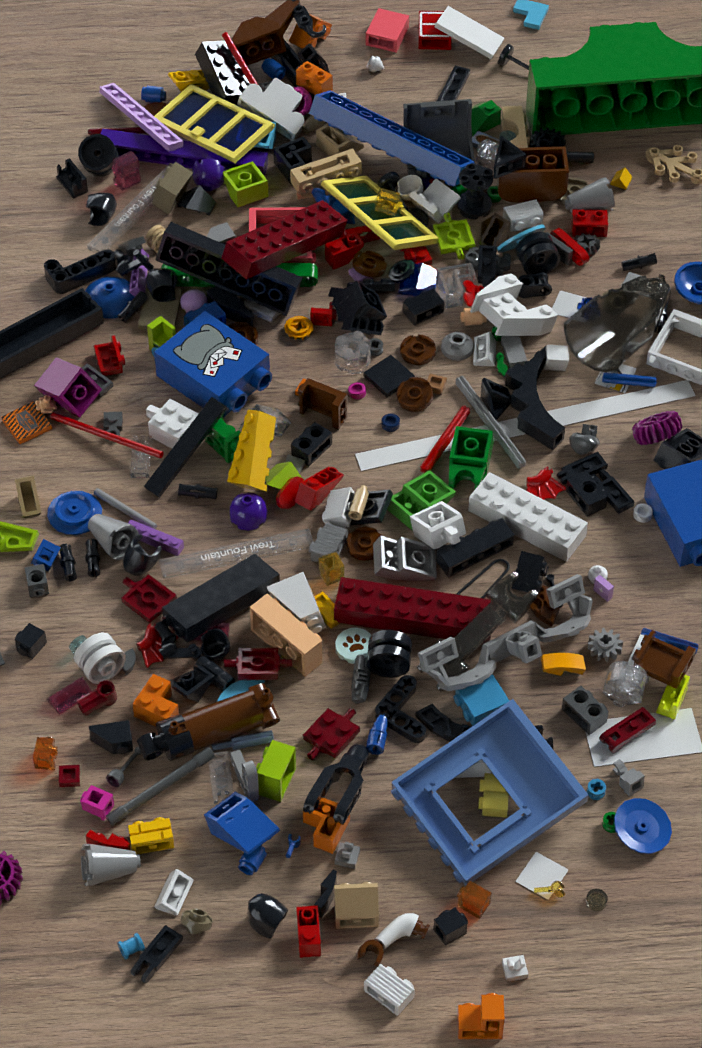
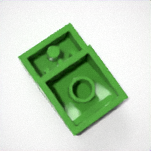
M429 470L404 484L402 491L392 496L387 510L413 531L410 516L441 501L447 504L456 495V491Z

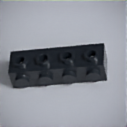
M503 518L491 521L487 526L475 529L465 537H459L460 542L454 545L441 546L437 550L436 562L449 578L513 546L515 534Z

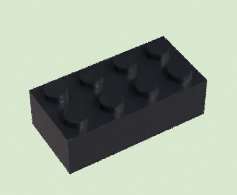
M225 41L202 42L195 56L212 94L237 105L240 95L250 85L249 81ZM217 103L218 108H225Z

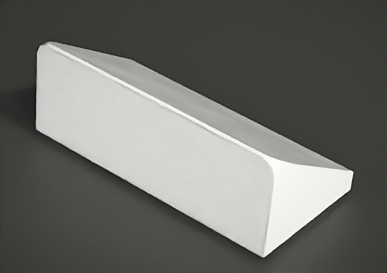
M491 332L474 337V366L492 367L496 365V340Z
M178 869L172 871L154 908L177 916L194 879Z

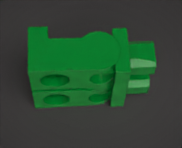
M222 415L206 436L205 442L229 464L233 461L241 432L239 430L236 431L232 425L226 424Z

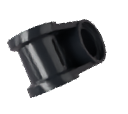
M546 273L521 275L518 279L523 283L518 294L520 298L547 296L552 292V286L548 283V275Z

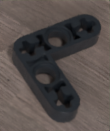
M405 675L397 681L376 705L375 717L377 718L379 715L386 716L388 720L387 727L411 742L420 743L426 738V727L400 710L416 692L417 688L416 679L411 675ZM397 695L401 697V700L393 702L390 698ZM403 719L406 721V724L398 726L395 724V721ZM413 731H414V732L421 731V733H420V734L417 733V734L415 735V734H413Z

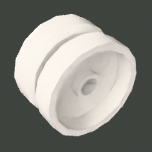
M101 632L92 635L80 644L74 654V661L84 671L85 676L90 682L99 684L101 681L110 680L120 672L126 662V655L108 633Z

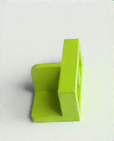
M159 316L147 325L149 350L151 351L153 347H161L176 334L175 327L162 316Z

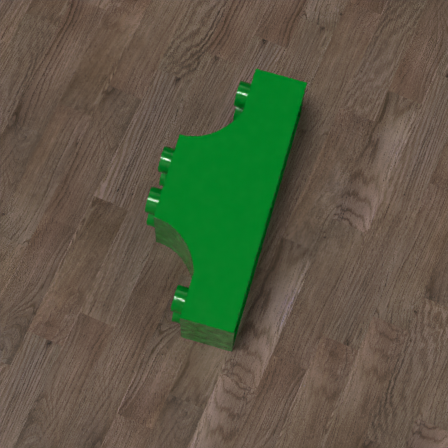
M635 22L632 24L590 27L588 41L575 53L566 57L530 59L526 114L531 134H534L535 130L540 132V128L546 130L547 127H549V130L555 128V132L561 131V135L702 124V46H690L669 38L659 29L656 22Z

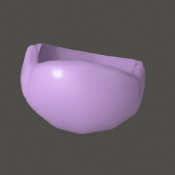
M197 289L188 290L180 299L181 307L186 313L199 309L203 304L208 303L204 292Z

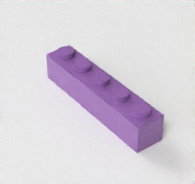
M143 249L139 250L143 255H146L149 258L148 253H146ZM143 265L131 272L129 292L134 296L139 291L145 292L147 269Z
M134 520L128 522L142 535L143 538L139 540L156 548L161 546V550L179 556L184 548V542L181 539Z

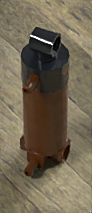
M260 683L248 687L246 692L156 723L158 734L151 732L142 735L137 739V743L145 760L158 758L164 751L168 760L172 761L191 754L196 750L260 727L262 729L269 728L280 722V718L273 704V694L269 688H266L265 684Z

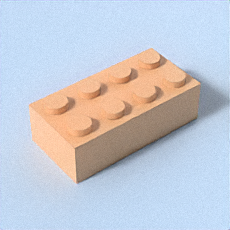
M266 594L250 606L251 630L271 648H278V654L284 659H292V666L306 677L322 664L321 637L309 630L303 621L295 618L290 610H286L281 606L276 598Z

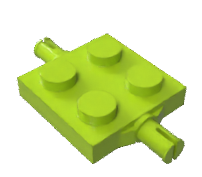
M445 213L443 215L445 222L433 225V232L439 238L437 244L440 253L456 252L458 260H463L465 258L463 251L475 247V241L467 219L452 220L450 213Z

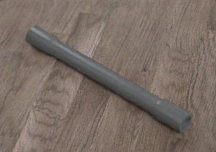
M207 747L190 761L144 792L107 814L106 819L110 825L114 826L127 817L129 813L196 768L215 757L210 747Z

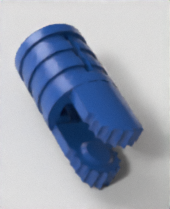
M379 715L373 727L369 730L366 748L371 754L379 755L384 752L388 723L384 715Z

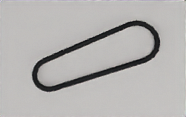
M495 559L478 575H476L470 582H468L462 589H460L457 595H460L461 592H463L469 585H471L493 564L499 561L504 562L507 565V569L481 597L484 599L488 595V593L509 571V563L504 559Z

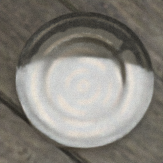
M592 889L587 893L586 904L591 910L601 911L607 905L608 897L603 890Z

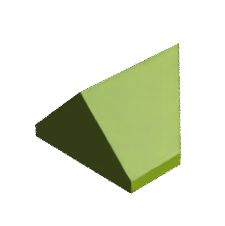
M291 461L279 463L269 471V476H265L266 485L281 489L291 477H301Z

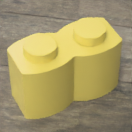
M485 773L484 779H480L479 792H483V797H479L478 809H482V816L507 818L509 794L494 774Z

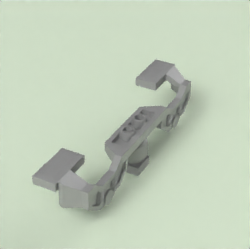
M577 574L546 589L551 608L555 609L568 603L573 613L570 620L549 629H544L536 622L529 621L483 644L479 661L475 668L454 677H448L443 667V664L459 657L455 638L449 637L418 653L422 671L427 672L434 678L440 688L446 691H453L483 683L495 671L496 663L511 655L521 658V661L526 664L541 657L542 652L539 641L545 643L575 636L580 633L579 631L588 626L591 620L590 611L593 600L591 597L583 595L585 590L582 576Z

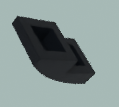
M334 869L320 884L321 897L314 904V906L318 905V914L321 919L329 909L334 898V885L337 884V871Z

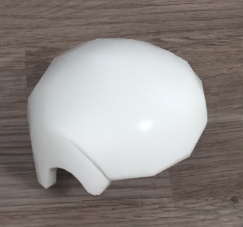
M417 175L405 176L397 182V190L403 200H411L409 195L413 191L418 195L423 193L422 179Z

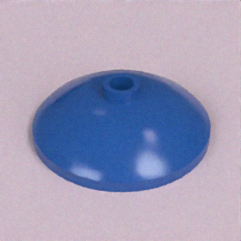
M689 262L677 270L674 284L676 290L683 298L701 305L702 262Z
M120 277L100 278L92 282L85 290L92 300L94 299L102 308L103 318H117L118 314L127 306V302L135 297L129 292L130 282Z

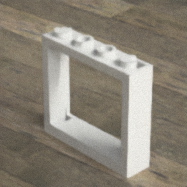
M673 309L648 351L646 364L702 385V369L659 353L673 328L702 338V319Z

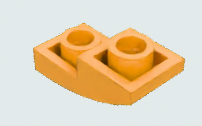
M549 653L541 656L542 669L546 673L561 676L564 671L583 675L586 670L583 655Z

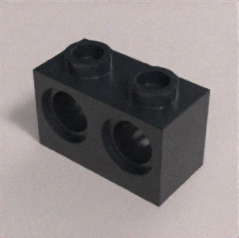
M314 422L310 427H306L298 438L292 441L291 456L305 460V465L309 467L332 445V432Z

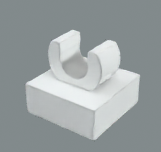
M524 955L502 958L507 982L528 978Z

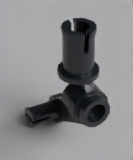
M139 249L133 252L137 259L132 262L130 256L124 254L122 250L114 251L115 260L118 263L115 270L122 277L142 265L148 271L154 268L148 261L149 258L143 255Z
M162 620L155 624L154 628L162 639V648L159 651L164 660L167 658H193L197 662L202 657L201 649L196 644H190L189 648H177L175 645L176 635L170 631L165 621Z

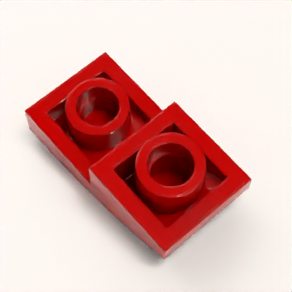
M92 830L86 834L87 844L130 850L129 841L122 836L118 837L112 833L107 839L102 833H96Z

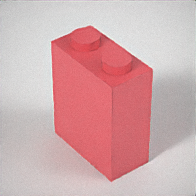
M378 8L366 32V46L397 53L409 29V15Z

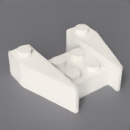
M511 273L499 276L477 293L470 310L471 313L479 311L497 327L495 333L497 336L543 335L552 331L558 314L548 305L527 310L525 306L520 304L516 299L523 283Z

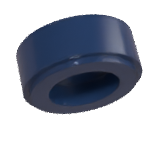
M392 413L386 414L382 417L381 426L385 431L394 432L400 427V418Z

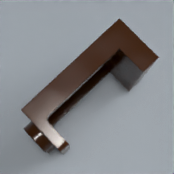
M307 378L304 384L299 386V414L304 415L307 409L314 410L331 417L332 428L339 430L347 419V393Z
M651 630L649 635L643 637L640 650L636 649L633 654V669L677 689L694 661L696 648L688 646L686 651L655 638L656 631Z

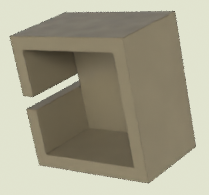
M177 162L172 167L168 166L164 172V178L160 177L155 185L156 189L152 193L154 198L151 204L170 214L177 204L176 201L179 202L186 192L193 172Z

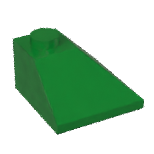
M492 100L481 102L472 107V136L477 131L484 133L501 124L502 109Z

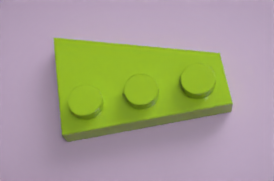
M0 521V552L33 551L39 536L38 530Z

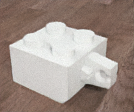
M169 399L162 408L149 405L146 409V416L151 419L148 422L149 435L164 445L173 448L199 413L172 399Z
M443 501L410 516L414 536L433 549L440 548L448 542L454 545L460 542V536L466 534L461 513Z

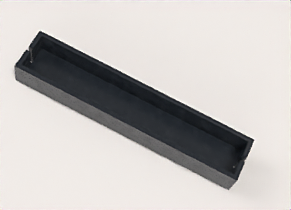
M80 288L1 330L0 379L104 324L102 308L94 299L92 300L91 296L83 288Z

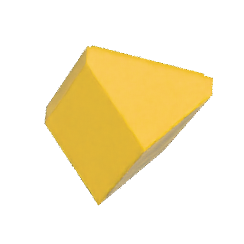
M626 167L616 172L610 185L625 190L628 188L632 176Z

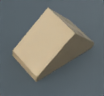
M34 475L15 479L22 516L41 513Z

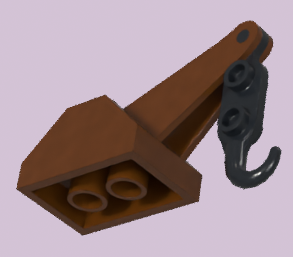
M286 0L265 18L254 17L241 22L232 37V41L248 66L286 51L283 35L293 18L299 28L306 31L313 38L323 36L326 32V26L323 25L322 31L314 32L313 20L307 9L300 4V0Z

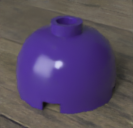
M201 159L200 163L197 164L195 162L192 167L193 181L205 191L219 189L224 184L223 172L227 170L226 166L224 165L223 167L221 162L215 159Z
M244 492L237 495L232 500L229 508L231 523L237 525V528L249 531L259 528V525L264 524L267 519L265 501L259 495L252 492Z

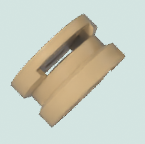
M162 225L152 227L145 237L146 245L156 253H158L165 231Z

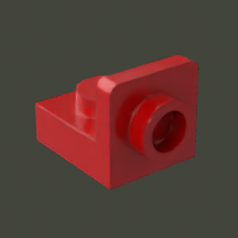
M330 302L329 309L311 307L310 320L313 325L332 327L333 319L336 320L337 317L336 309L331 305L332 302Z

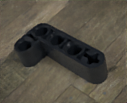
M109 249L102 250L64 268L55 259L47 260L44 263L45 278L53 290L59 294L67 293L116 269L115 253Z

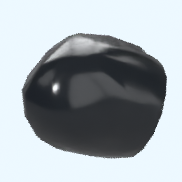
M95 193L88 195L86 208L90 209L91 214L88 224L103 226L109 222L117 207L113 194Z
M167 268L149 270L146 276V284L152 298L159 302L176 300L175 286L177 284V277L175 271Z
M141 534L136 535L131 540L123 558L124 570L134 576H141L152 569L161 554V546H158L152 555H148L138 543L143 538Z
M257 894L248 901V921L258 934L266 938H272L282 918H285L288 909L271 895Z

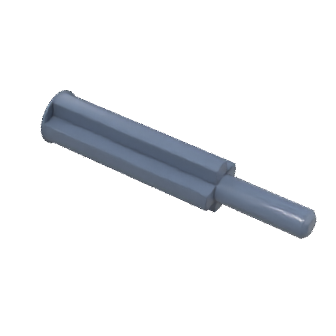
M272 730L234 737L229 742L213 744L212 750L233 747V750L271 743L274 740Z

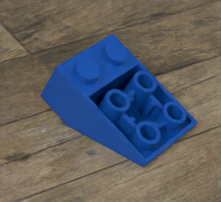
M236 791L204 814L212 835L248 855L280 831V828L250 799Z

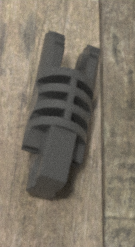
M361 654L357 655L355 659L351 685L352 701L355 704L366 702L370 686L371 671L366 666V658Z

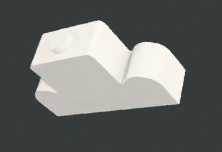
M274 78L264 92H262L259 85L250 84L240 95L237 105L270 122H275L276 131L289 140H295L302 130L304 117L301 113L295 112L300 105L302 95L295 91L291 85L285 84L278 78Z

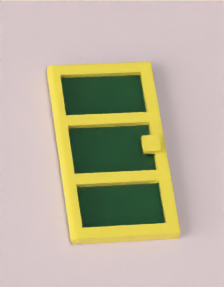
M368 176L322 181L321 186L394 250L437 244L439 238Z

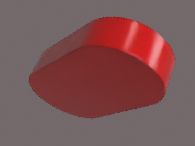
M299 476L291 477L276 495V504L279 508L290 509L295 505L300 482L304 481L303 478Z

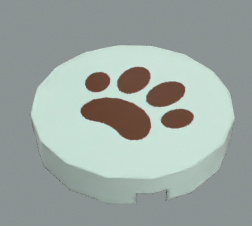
M349 628L342 631L335 641L336 653L339 658L354 664L357 655L361 654L366 658L365 661H367L368 642L371 634L361 628Z

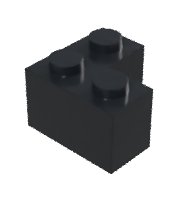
M304 136L274 148V164L290 184V170L312 162V146Z
M521 551L511 586L512 591L533 597L536 596V592L540 593L542 579L547 576L549 570L545 557Z

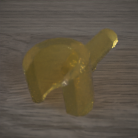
M554 881L551 886L534 888V893L553 892L556 897L561 898L565 895L562 890L565 887L560 881Z

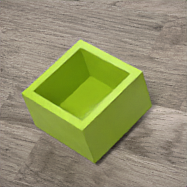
M275 740L271 741L269 747H265L263 761L256 766L259 795L279 802L282 801L296 770V747Z

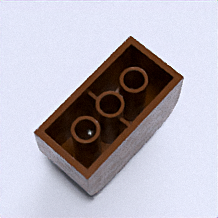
M566 147L519 148L526 154L525 167L497 178L499 196L507 202H527L537 199V202L560 199L565 195L568 187L569 167Z

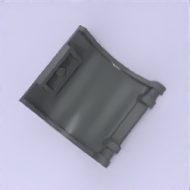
M471 99L403 104L404 127L475 162L471 128ZM406 164L408 175H417L421 179L427 178V175H430L425 171H418L411 164Z

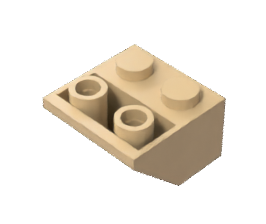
M326 124L316 130V145L329 156L353 149L356 153L364 148L361 142L352 135L344 134L343 130L339 128H332ZM347 157L337 159V163H340L341 159L345 160Z
M363 882L361 884L342 883L334 885L336 929L379 927L378 883Z

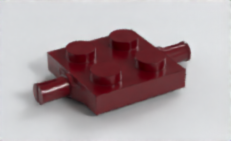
M149 574L138 582L132 581L129 577L123 579L122 583L130 589L121 597L122 603L148 623H151L159 615L163 614V606L177 599L175 593Z
M238 648L236 659H224V668L236 667L238 680H278L280 667H292V659H280L278 648Z
M327 708L303 734V740L313 746L312 750L307 753V757L314 760L319 753H325L336 759L360 732V727L350 721L356 714V711L349 708L344 715H340Z

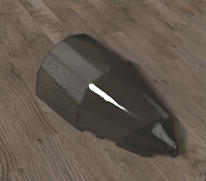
M661 274L657 278L639 276L622 284V287L617 290L613 288L608 290V294L604 296L597 295L564 322L566 342L572 353L584 365L595 371L607 373L617 370L654 335L670 295V286L666 283L665 276Z

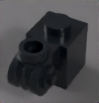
M310 43L297 53L304 63L308 61L330 73L326 61Z

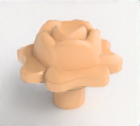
M45 395L44 398L40 397L39 400L35 401L36 410H41V413L49 414L57 409L56 401L51 400L49 395Z

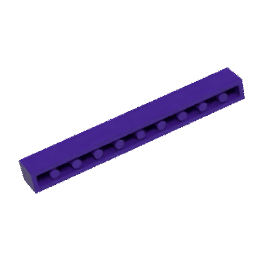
M102 129L101 131L102 135L107 136L114 143L119 153V158L171 166L177 162L183 167L191 169L194 163H200L201 159H215L220 161L223 167L225 165L227 170L253 161L264 176L268 167L267 152L250 150L240 160L233 163L191 141L183 140V147L174 151H168L150 135ZM222 146L233 152L237 149L233 147Z

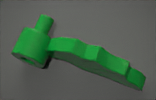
M499 352L496 355V361L498 362L496 368L498 373L505 377L508 368L503 362L504 355Z

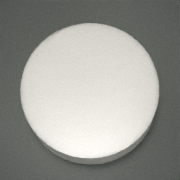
M638 504L634 508L633 517L638 522H648L652 518L653 509L647 504Z

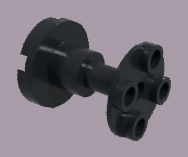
M470 163L459 173L460 184L465 189H468L467 192L460 195L461 199L457 202V208L463 217L476 220L478 217L483 216L484 218L488 216L491 212V198L483 191L493 183L494 178L491 169Z

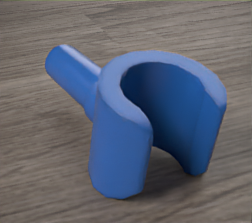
M292 834L288 835L289 848L286 853L287 858L291 857L294 848L300 846V836H298L296 841H293Z

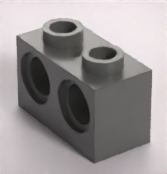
M579 686L563 698L562 710L588 735L607 723L609 711L606 706L599 703L593 694L582 686Z

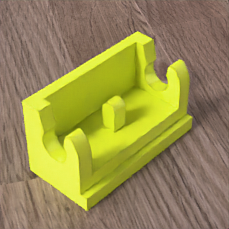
M684 675L677 689L669 685L666 686L656 710L657 714L676 719L688 689L690 676Z

